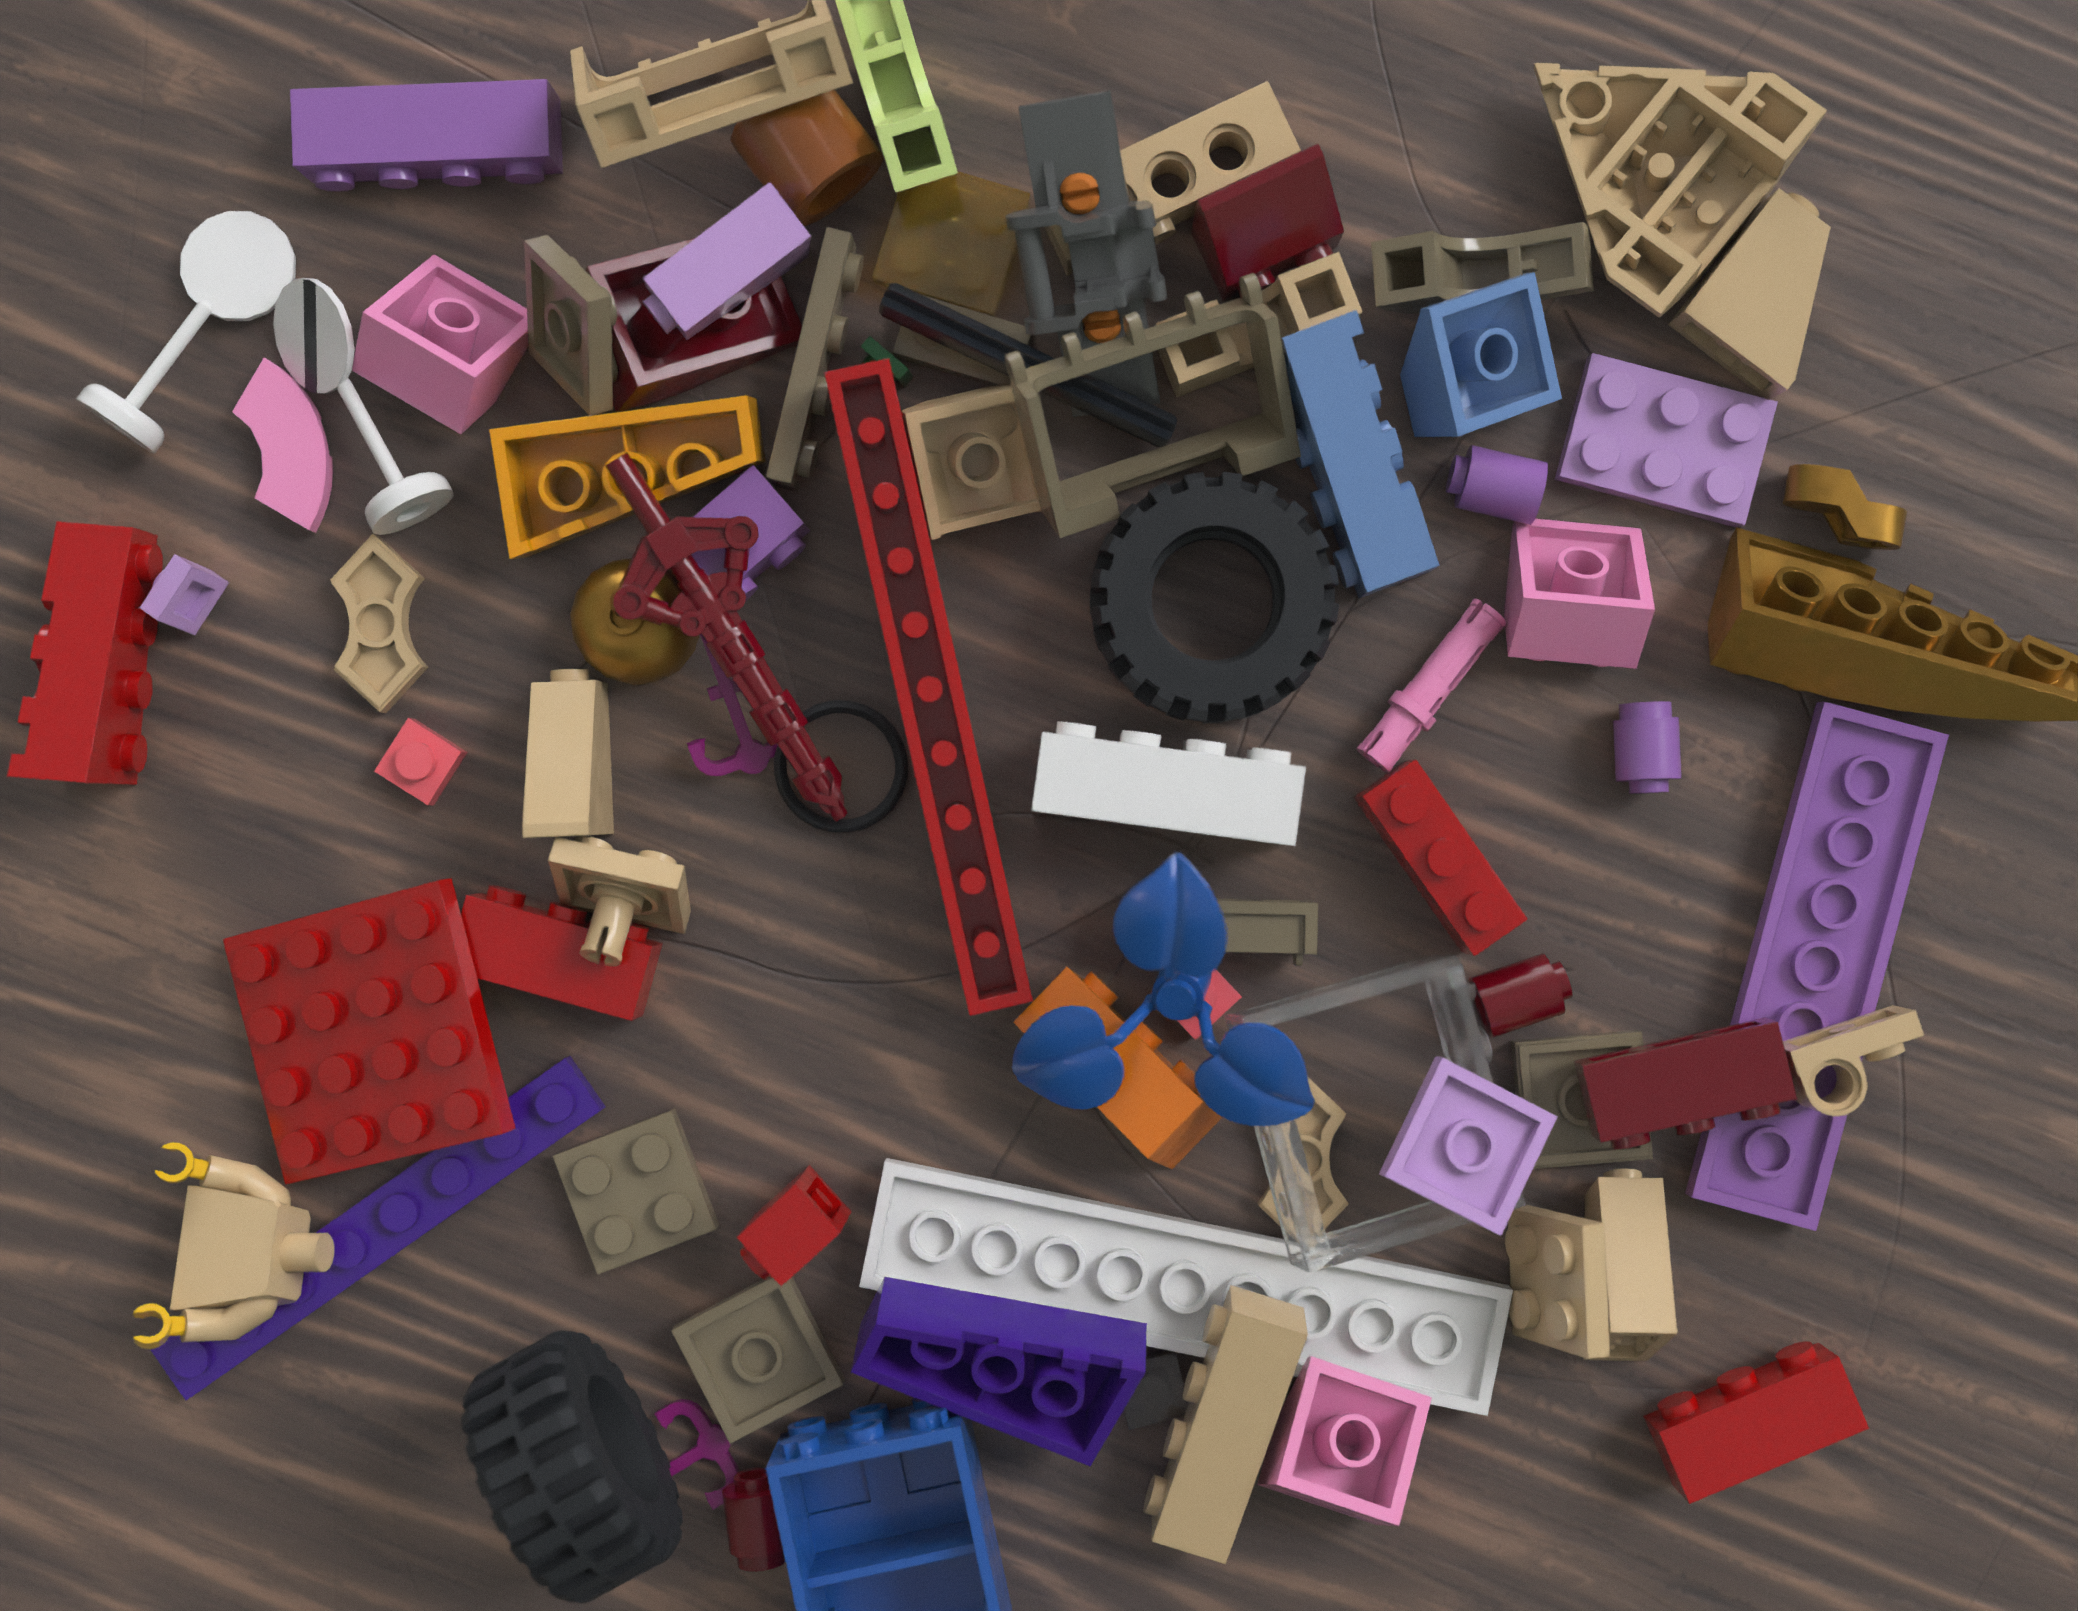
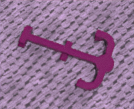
M700 634L718 682L717 685L706 688L711 702L724 698L740 744L737 746L734 755L714 761L705 756L706 738L693 740L687 743L693 762L701 772L710 776H723L740 769L747 774H757L767 767L769 759L774 757L777 744L770 746L768 742L763 744L759 740L752 739L736 693L740 690L732 679L730 680V678L726 677L708 649L707 641Z
M687 1399L672 1401L655 1412V1416L660 1424L667 1429L675 1416L685 1415L692 1420L700 1435L697 1439V1445L669 1461L671 1477L703 1457L712 1461L716 1460L725 1475L726 1483L716 1491L705 1492L706 1500L712 1510L723 1504L722 1490L724 1487L734 1482V1475L740 1472L729 1452L731 1444L721 1426L712 1424L699 1404Z

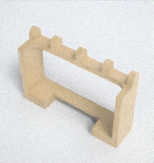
M808 0L805 8L796 15L772 23L770 18L759 21V27L713 43H711L710 38L698 42V48L654 63L651 62L650 58L638 62L639 68L612 77L601 76L593 71L582 46L570 50L576 107L601 168L852 84L850 72L826 1ZM770 54L774 56L775 65L654 106H650L647 96Z

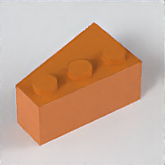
M1066 967L1013 1023L1025 1033L1033 1022L1053 1009L1072 1005L1083 1006L1094 1010L1101 1017L1106 1036H1109L1116 1032L1126 1019L1111 1006L1119 997L1095 973L1090 971L1083 979L1073 970ZM1142 1021L1123 1043L1113 1047L1123 1060L1124 1078L1116 1094L1106 1103L1097 1106V1108L1147 1159L1173 1169L1221 1120L1222 1116L1215 1113L1201 1098L1195 1086L1196 1073L1181 1059L1173 1066L1157 1050L1163 1043V1040Z

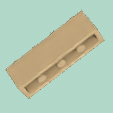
M1233 1285L1229 1287L1223 1307L1216 1304L1212 1305L1203 1332V1342L1209 1344L1203 1364L1193 1362L1190 1366L1183 1390V1400L1189 1401L1183 1421L1175 1418L1172 1420L1163 1448V1457L1169 1458L1168 1465L1163 1477L1153 1475L1145 1497L1143 1512L1152 1515V1542L1226 1564L1308 1336L1304 1307Z

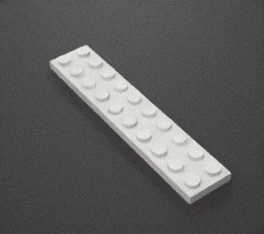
M886 1158L884 1162L859 1285L862 1288L878 1291L884 1277L1147 1323L1146 1346L1205 1358L1209 1344L1203 1342V1332L1209 1311L1213 1304L1223 1307L1229 1287L1233 1285L1304 1307L1308 1336L1293 1376L1298 1377L1307 1357L1312 1356L1432 1397L1431 1405L1488 1416L1513 1293L1511 1287L1505 1284L1315 1245L1305 1246L1295 1241L890 1158Z

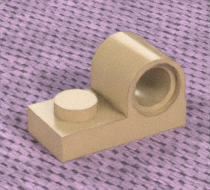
M1892 1005L1783 1041L1797 1096L1795 1100L1802 1106L1830 1116L1847 1115L1856 1110L1865 1099L1868 1088L1860 1056L1864 1055L1866 1061H1879L1905 1052L1903 1042L1924 1036L1916 1010ZM1831 1065L1836 1072L1837 1081L1835 1088L1830 1094L1819 1098L1814 1084L1816 1075L1821 1069Z

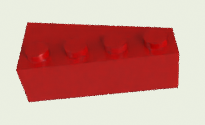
M56 521L41 599L45 609L52 611L50 624H44L38 634H34L30 659L36 663L40 677L34 696L22 697L18 723L22 726H30L25 755L11 753L7 777L137 785L138 773L143 770L147 760V742L145 737L141 735L143 709L149 706L153 690L151 675L146 671L148 646L154 643L158 629V621L140 609V606L151 591L155 578L163 568L162 551L157 545L158 535L134 527Z

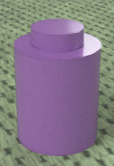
M1471 445L1465 457L1454 456L1447 478L1446 492L1455 494V508L1531 525L1537 516L1547 481L1548 463Z

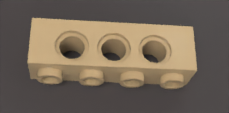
M1266 81L1122 149L1121 157L1129 201L1148 200L1153 204L1156 221L1153 233L1155 245L1175 234L1176 229L1174 225L1195 216L1199 199L1301 152V149L1269 82ZM1221 146L1232 147L1241 154L1244 163L1236 169L1223 170L1212 162L1209 154ZM1172 173L1184 181L1186 190L1177 197L1167 198L1159 195L1152 187L1151 182L1161 174ZM1045 226L1044 228L1066 275L1072 274L1073 268L1069 244L1064 242L1061 226Z

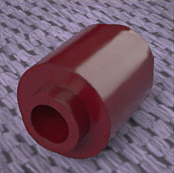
M751 1468L740 1471L734 1475V1482L728 1484L722 1490L729 1552L737 1557V1564L741 1570L759 1572L777 1568L786 1563L766 1468Z

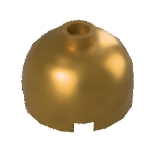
M632 558L614 560L593 571L577 590L570 613L573 639L586 662L607 678L631 685H641L656 682L665 676L669 677L678 672L695 652L699 635L686 636L677 627L665 623L659 626L639 618L623 619L618 617L612 611L610 598L612 593L619 587ZM670 568L650 595V597L668 602V607L671 606L675 597L681 592L677 586L678 581Z

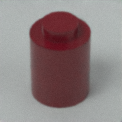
M1543 953L1469 978L1470 991L1478 1016L1490 1038L1565 1014L1564 1000L1573 997L1569 978L1561 962L1558 961L1551 964Z

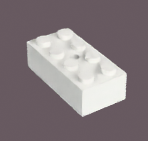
M1059 721L1057 722L1056 733L1042 732L1032 811L1275 844L1296 845L1306 767L1290 765L1291 752L1252 748V750H1247L1246 759L1225 756L1226 744L1196 739L1184 741L1183 750L1160 747L1161 735L1122 730L1119 742L1095 739L1096 726Z

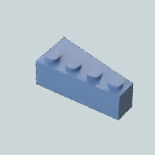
M1354 310L1282 337L1281 341L1301 457L1295 458L1300 469L1310 467L1318 489L1310 493L1313 509L1323 529L1332 526L1340 550L1332 553L1339 578L1345 588L1354 586L1358 598H1362L1429 573L1440 565L1413 484L1410 481L1399 484L1396 471L1404 468L1403 451L1396 429L1387 420L1381 422L1378 420L1376 410L1381 408L1379 391L1383 389L1375 365H1368L1364 359L1359 361L1352 337L1362 334L1364 331L1358 312Z

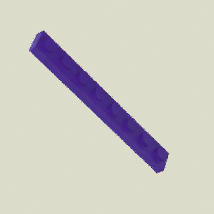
M572 1057L564 1058L508 1098L516 1129L501 1135L431 1151L316 1233H328L331 1235L334 1242L333 1263L326 1272H304L301 1296L296 1302L277 1306L272 1318L236 1340L181 1342L180 1336H169L163 1345L150 1349L185 1401L606 1108Z

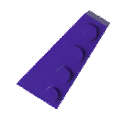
M884 1277L860 1324L851 1373L937 1407L946 1408L947 1411L1091 1466L1146 1373L1147 1323Z

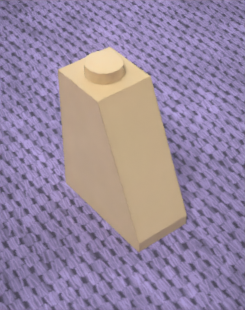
M1780 188L1761 203L1668 324L1758 394L1769 400L1788 390L1796 380L1831 228L1818 218L1819 211L1809 200L1795 193L1787 194Z
M588 669L551 670V682L531 683L522 822L523 838L614 834L608 683L589 680Z
M1614 1169L1603 1173V1177H1598L1585 1194V1219L1605 1223L1610 1356L1592 1359L1583 1358V1360L1648 1361L1677 1334L1663 1178H1642V1172L1636 1169Z

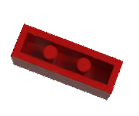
M1416 759L1404 761L1391 770L1389 774H1385L1353 797L1462 953L1475 957L1528 920Z
M489 885L487 894L476 893L466 895L461 916L478 979L630 1021L643 1016L663 945L661 942L647 939L649 928L631 922L622 952L621 964L618 966H606L605 955L601 954L599 964L591 962L580 955L581 947L584 945L590 923L586 922L588 911L557 902H550L548 911L524 905L527 894L496 885Z
M1808 1341L1798 1342L1779 1350L1775 1354L1777 1360L1756 1369L1750 1366H1743L1723 1373L1716 1379L1718 1385L1697 1394H1694L1692 1391L1678 1392L1662 1399L1657 1404L1659 1410L1643 1417L1673 1487L1691 1504L1869 1429L1839 1356L1819 1342L1815 1344Z

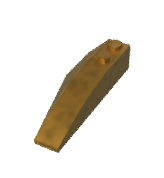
M1737 527L1730 538L1708 620L1710 665L1724 668L1734 674H1746L1779 683L1796 691H1808L1834 699L1897 711L1969 719L2033 722L2078 721V655L2029 634L2021 642L2008 638L2006 633L1994 624V619L1971 609L1962 618L1931 604L1934 593L1911 583L1906 591L1902 592L1873 579L1877 569L1860 561Z

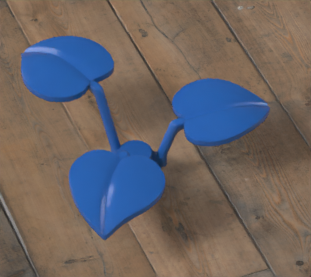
M1180 853L1170 856L1157 870L1130 889L1121 900L1113 921L1116 943L1125 957L1139 968L1145 970L1160 969L1153 985L1152 993L1146 995L1143 1003L1116 1032L1109 1036H1106L1101 1017L1089 1007L1072 1005L1053 1009L1039 1017L1026 1030L1013 1055V1073L1018 1081L1026 1087L1060 1106L1072 1109L1094 1108L1110 1100L1116 1094L1124 1078L1123 1060L1113 1047L1123 1043L1152 1011L1158 1010L1163 1016L1172 1020H1186L1193 1016L1198 1018L1203 1046L1212 1056L1203 1061L1197 1068L1195 1086L1204 1102L1218 1115L1238 1124L1273 1126L1290 1122L1307 1114L1315 1103L1309 1087L1305 1062L1299 1049L1286 1034L1277 1028L1264 1023L1239 1024L1226 1032L1221 1045L1216 1041L1210 1018L1212 1006L1204 1001L1211 983V973L1220 964L1226 951L1227 928L1220 906L1207 882Z

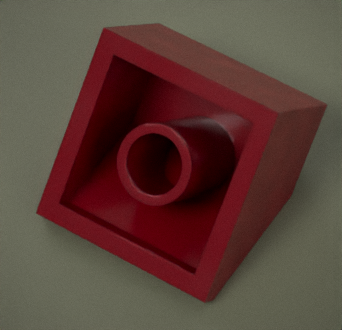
M1315 144L1198 200L1191 234L1223 301L1238 293L1242 297L1239 278L1254 273L1262 291L1276 281L1274 276L1296 266L1298 268L1334 254L1332 249L1338 246L1344 233V228L1324 154L1319 144Z

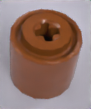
M835 89L739 121L735 124L730 137L734 149L761 185L764 187L771 182L803 226L819 221L849 201L877 173L884 160L881 150Z

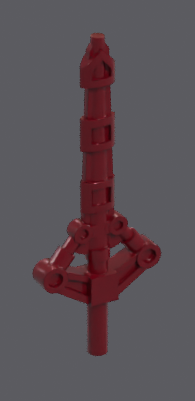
M628 452L605 465L647 532L646 535L641 537L619 587L611 595L610 606L612 611L623 619L639 618L659 626L665 623L677 627L686 636L702 634L707 641L708 649L726 677L732 678L752 707L749 713L769 745L777 744L797 773L792 781L803 799L817 803L820 809L829 813L834 821L845 817L848 811L844 806L845 797L841 792L842 775L830 756L824 758L820 756L804 728L808 723L807 719L788 689L782 690L763 657L765 652L745 620H742L736 611L741 609L746 602V594L741 588L743 571H747L750 548L758 539L759 530L756 523L746 516H735L732 518L674 517L669 519ZM725 548L723 568H726V572L707 575L705 570L699 567L692 556L693 553L698 551ZM669 568L677 579V586L681 590L670 607H668V602L650 597Z

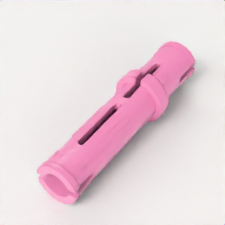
M1474 599L1461 616V619L1426 660L1413 680L1408 683L1402 692L1396 690L1388 700L1391 706L1376 727L1356 748L1357 751L1374 766L1380 767L1382 771L1389 774L1403 752L1415 740L1422 730L1428 732L1436 722L1433 715L1440 708V705L1474 665L1487 645L1507 624L1502 615L1486 603L1483 605L1481 600Z

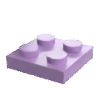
M1435 1056L1379 1175L1501 1236L1555 1124L1557 1116L1443 1057Z

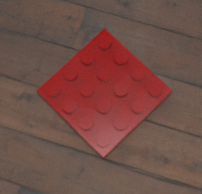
M452 878L433 881L223 939L285 1185L497 1136L516 1129Z

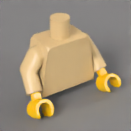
M168 1143L163 1145L161 1148L164 1150L183 1153L186 1156L187 1164L185 1169L176 1175H168L162 1171L154 1170L161 1180L168 1183H179L185 1181L188 1177L200 1179V1186L187 1187L170 1310L181 1312V1315L169 1316L166 1309L158 1304L149 1303L141 1305L133 1312V1317H157L163 1322V1328L155 1336H135L133 1340L141 1348L154 1349L163 1345L169 1336H180L181 1342L239 1339L272 1318L277 1306L294 1303L301 1296L304 1272H326L331 1267L334 1258V1242L331 1235L328 1233H309L311 1219L309 1211L291 1206L289 1190L258 1166L209 1155L206 1160L194 1158L192 1152L183 1144Z

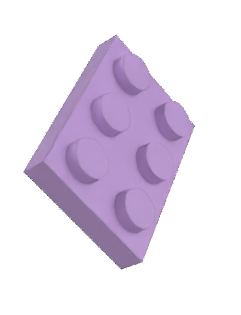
M1592 353L1587 357L1555 480L1737 528L1742 527L1746 524L1778 402Z

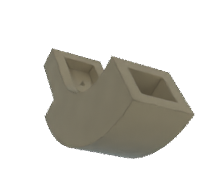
M1584 222L1497 237L1455 238L1440 235L1435 231H1428L1371 242L1376 307L1391 312L1420 314L1422 308L1531 272H1535L1541 300L1594 291L1589 227Z

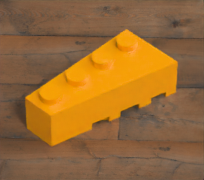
M748 395L489 429L509 559L527 558L634 515L635 513L605 467V465L627 452L660 504L745 471L752 465L757 466L766 462L757 399Z

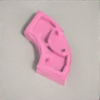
M264 357L232 411L251 428L261 449L263 475L255 499L316 533L329 503L333 479V459L329 456L327 438L321 422L322 417L302 386L285 370Z

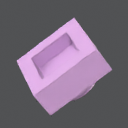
M174 554L166 568L155 578L152 589L140 606V609L159 622L196 635L229 582L212 570Z

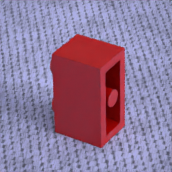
M809 1165L761 1208L740 1232L737 1239L744 1245L740 1250V1254L746 1264L760 1278L766 1280L772 1276L780 1286H783L841 1233L852 1211Z

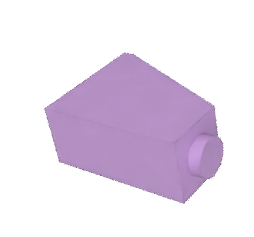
M769 182L645 276L643 280L651 295L642 302L667 334L677 327L684 338L688 340L805 260L809 255L811 235L771 182Z

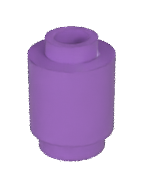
M1671 702L1619 704V720L1613 721L1616 782H1629V794L1669 792L1668 780L1682 779L1679 717H1672Z

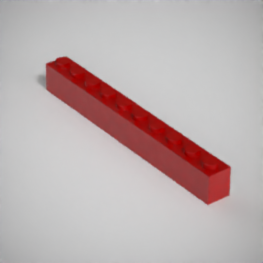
M888 358L824 372L969 1016L1033 1002L890 360Z

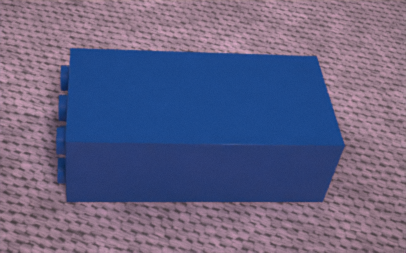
M913 1398V1405L888 1410L886 1403H874L852 1410L849 1413L850 1419L826 1424L825 1417L814 1416L795 1421L787 1426L788 1432L781 1433L765 1468L796 1611H1012L972 1420L947 1411L946 1408H940Z

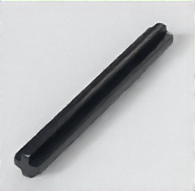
M891 283L888 286L879 305V313L882 317L1007 376L1005 354L1018 350L1024 360L1025 369L1056 359L898 283ZM1084 374L1040 390L1042 393L1156 447H1163L1168 444L1177 425L1175 415L1089 374Z

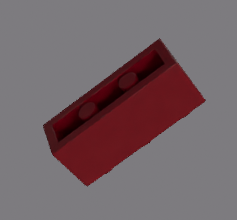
M1760 1018L1574 1060L1592 1136L1601 1143L1610 1141L1612 1149L1615 1150L1647 1144L1651 1142L1649 1132L1674 1126L1677 1135L1704 1132L1716 1127L1714 1117L1739 1112L1742 1121L1771 1117L1781 1113L1779 1103L1797 1099L1778 1021L1768 1018Z

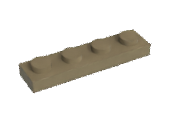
M826 227L766 474V478L774 487L798 492L801 478H811L816 466L819 441L811 439L816 415L826 417L831 404L824 372L828 370L831 353L841 355L849 326V317L841 316L846 291L857 292L863 270L864 256L856 254L857 247L851 232Z

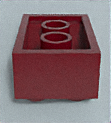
M694 239L587 266L585 271L599 285L607 288L611 293L617 310V321L612 326V353L618 369L617 380L613 382V406L615 411L621 412L673 397L798 345L802 325L782 277L780 276L686 340L677 327L667 334L645 307L642 301L648 298L651 293L647 290L643 278Z

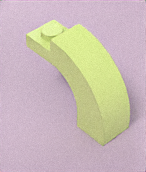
M835 0L895 193L957 174L958 171L940 110L932 96L903 0Z

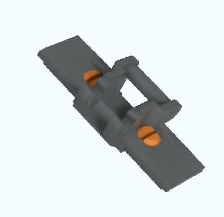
M1111 90L1019 106L1036 208L1016 211L1007 214L1005 218L1007 229L1014 231L1030 315V317L1024 319L1026 333L1029 335L1058 332L1061 355L1063 357L1060 339L1063 335L1075 332L1081 350L1126 336L1122 317L1135 311L1141 318L1143 328H1149L1145 298H1150V302L1163 301L1167 298L1165 278L1159 271L1153 227L1156 226L1153 204L1148 200L1129 201ZM1060 225L1064 242L1069 244L1076 289L1074 292V303L1058 305L1054 308L1040 227ZM1153 352L1087 373L1152 405L1160 403ZM1071 406L1072 417L1089 415Z

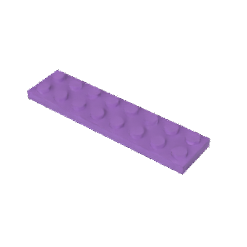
M1828 702L1816 703L1730 1025L1768 1018L1778 1021L1782 1040L1785 1041L1876 1010L1949 737L1948 734ZM1831 1065L1821 1069L1816 1075L1814 1084L1819 1098L1830 1094L1835 1088L1837 1081L1836 1072ZM1796 1100L1779 1103L1781 1113L1767 1118L1742 1121L1739 1112L1714 1117L1716 1127L1701 1132L1685 1194L1695 1199L1816 1231L1847 1115L1830 1116L1802 1106Z

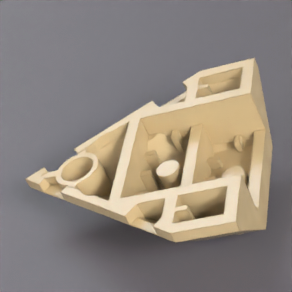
M1534 63V71L1606 279L1659 318L1694 287L1766 199L1827 112L1825 108L1775 73L1748 72L1746 77L1708 76L1706 75V70L1599 66L1598 71L1560 69V64Z

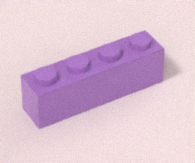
M547 79L290 89L293 167L312 183H315L317 188L322 190L348 191L354 189L355 182L378 181L379 185L383 187L408 189L416 187L418 179L442 178V182L447 185L475 186L481 183V177L505 176V179L512 183L535 184L544 181V174H563L560 97Z

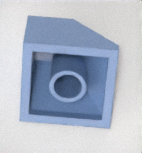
M1535 272L1525 273L1421 309L1400 373L1414 437H1458L1562 399Z

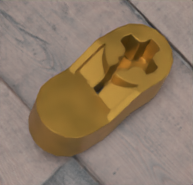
M1795 464L1789 467L1783 499L1785 506L1823 514L1839 544L1878 550H1897L1901 548L1907 516L1905 509L1868 501L1850 470L1812 464Z

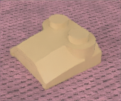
M1011 384L989 386L932 399L901 410L927 530L931 540L941 538V535L1032 512H1042Z

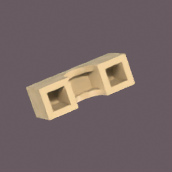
M1339 252L1280 274L1272 285L1261 291L1263 303L1278 317L1281 338L1357 310L1359 318L1363 313ZM1217 300L1205 304V308L1217 306L1219 303ZM1183 312L1160 321L1156 325L1187 316V313ZM1246 322L1231 325L1158 350L1176 398L1254 368Z

